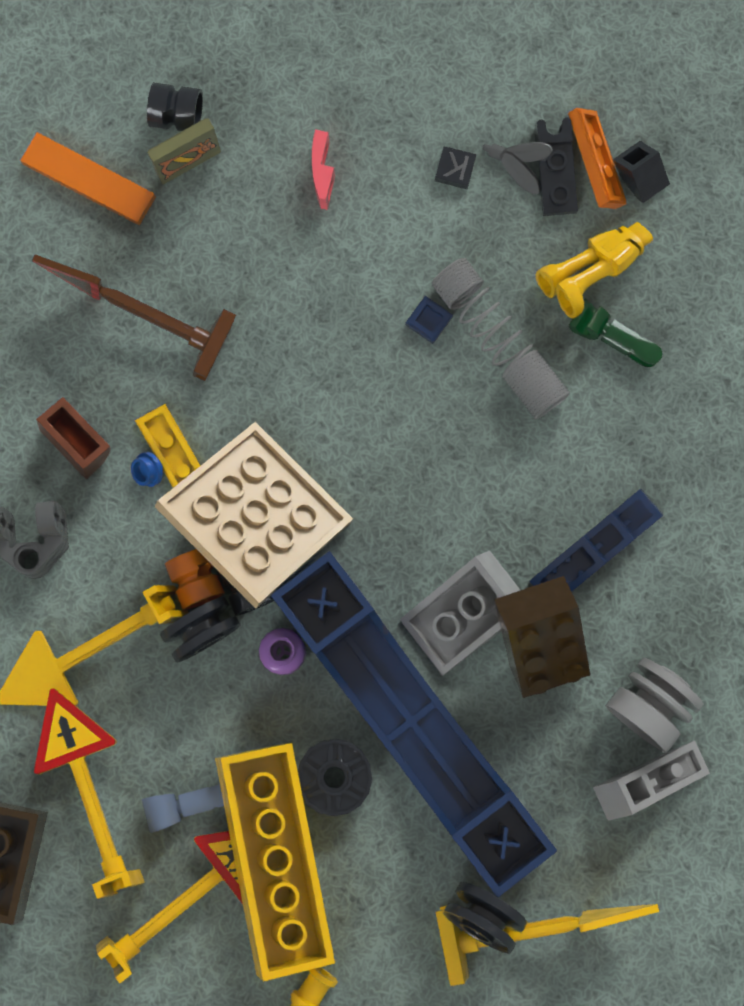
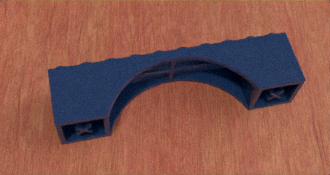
M330 551L271 595L497 897H500L557 852V849L513 791L497 774L442 704L386 628L376 611Z

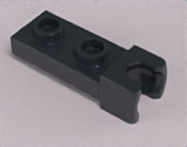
M565 117L559 128L560 133L553 135L547 131L546 122L540 119L535 123V142L549 144L553 149L551 155L538 161L543 216L577 214L578 204L571 120Z

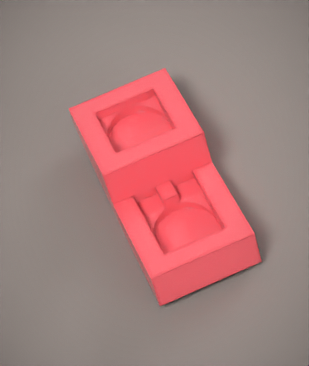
M315 129L312 145L314 187L320 208L327 210L335 180L334 167L325 165L330 144L329 132Z

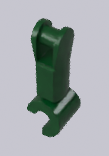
M586 298L584 299L582 314L572 319L569 324L572 332L589 340H596L602 334L603 336L600 339L602 342L625 356L628 355L629 358L644 367H652L662 358V350L657 344L644 337H640L638 333L615 319L609 323L611 315L601 306L598 309L595 308Z

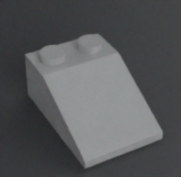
M489 550L475 556L403 616L400 621L443 676L501 632L494 599L520 591V589Z

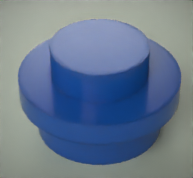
M144 452L133 460L131 474L139 485L152 487L161 482L163 466L153 453Z

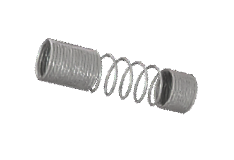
M460 258L454 261L433 279L432 286L440 294L442 300L446 302L449 309L456 310L467 305L459 317V323L466 324L478 319L470 331V337L477 338L490 332L481 345V351H491L503 345L494 355L492 365H502L515 358L505 369L502 378H505L506 384L511 386L515 395L526 406L525 408H528L527 411H530L534 419L541 418L569 396L570 391H568L566 386H563L564 383H561L553 369H551L549 364H546L547 361H544L545 358H542L538 350H533L524 355L533 347V344L528 345L514 356L495 363L498 355L512 340L522 333V330H519L498 345L484 349L490 337L510 320L511 316L506 317L491 329L473 335L478 324L492 310L498 307L500 302H496L488 310L475 318L463 321L462 318L467 310L481 296L486 294L490 288H485L476 297L461 304L480 289L484 280L479 277V274L473 269L467 258Z

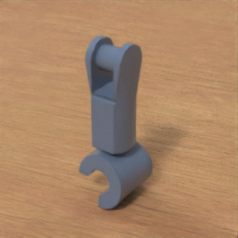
M220 784L211 788L206 787L178 795V800H176L175 794H164L142 799L150 833L180 822V814H183V817L215 809V807L224 806Z

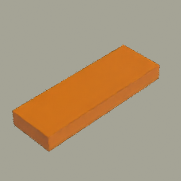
M575 108L568 113V116L571 120L598 207L620 208L626 205L627 201L597 111Z

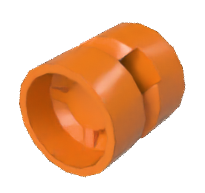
M197 549L174 557L165 563L171 582L179 586L176 590V595L183 611L206 604L225 594L219 576L211 573L214 566Z

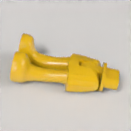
M639 222L634 223L628 228L621 226L618 230L613 229L588 239V249L562 263L549 264L540 268L535 274L538 286L549 298L557 295L559 305L564 313L574 319L582 314L584 310L583 293L602 278L607 276L615 277L625 271L638 256L644 253V247L653 241V236ZM591 264H594V265H592L591 267H589L588 269H586L585 271H583V272H581V273H579V274H577V275H575V276H573V277H570V276H572L574 273H576L577 271L583 269L584 267L589 266V265H591Z

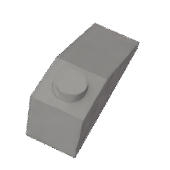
M692 741L624 771L594 786L593 789L609 821L633 815L710 774L696 742Z

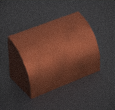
M64 397L36 419L40 432L86 480L107 459L111 450L108 443Z

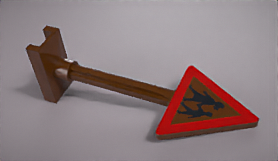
M36 254L32 259V262L99 301L103 297L110 304L189 341L188 345L200 350L193 376L203 381L206 380L236 317L235 314L223 309L212 325L210 332L199 326L194 328L118 290L103 287L101 279Z

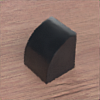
M642 141L637 142L613 159L621 179L642 203L670 185L660 153Z

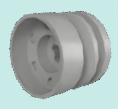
M644 657L637 666L648 678L646 679L634 671L628 675L631 682L638 688V691L633 693L628 689L619 687L605 706L618 720L656 749L667 753L681 735L670 720L675 717L683 722L690 723L693 718L682 705L695 712H699L704 703L692 691L690 685L669 668Z

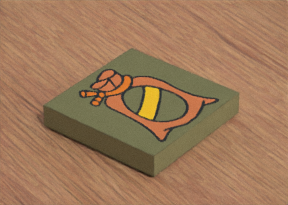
M205 118L149 149L147 153L162 185L221 153L215 129L209 118Z

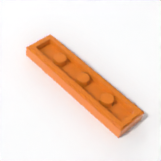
M38 132L20 160L28 168L139 226L156 198L153 192Z

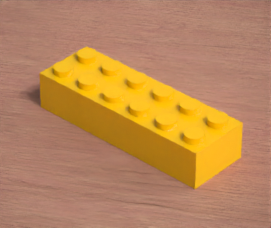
M284 743L215 758L256 976L264 982L335 964L292 743Z

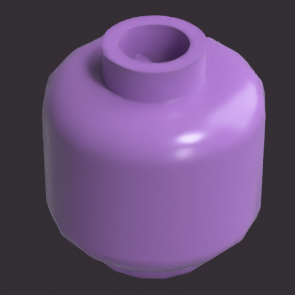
M286 628L274 629L261 640L259 657L264 667L270 672L288 675L299 670L304 663L306 647L302 638L293 630ZM284 646L289 647L290 652L285 651ZM280 648L281 653L277 655V651ZM284 655H289L287 659H281Z

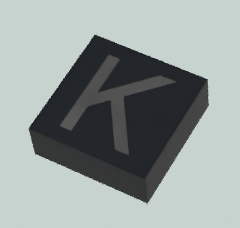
M444 146L435 182L468 190L476 154Z

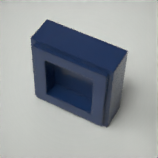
M425 296L405 322V325L434 344L453 318V314Z

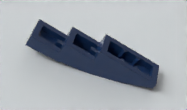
M639 489L534 576L530 583L535 586L564 576L572 592L659 520L663 513L645 492Z

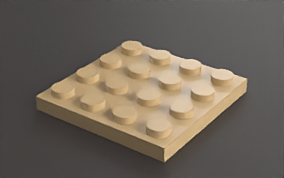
M256 422L162 496L155 505V508L255 608L260 606L353 520Z

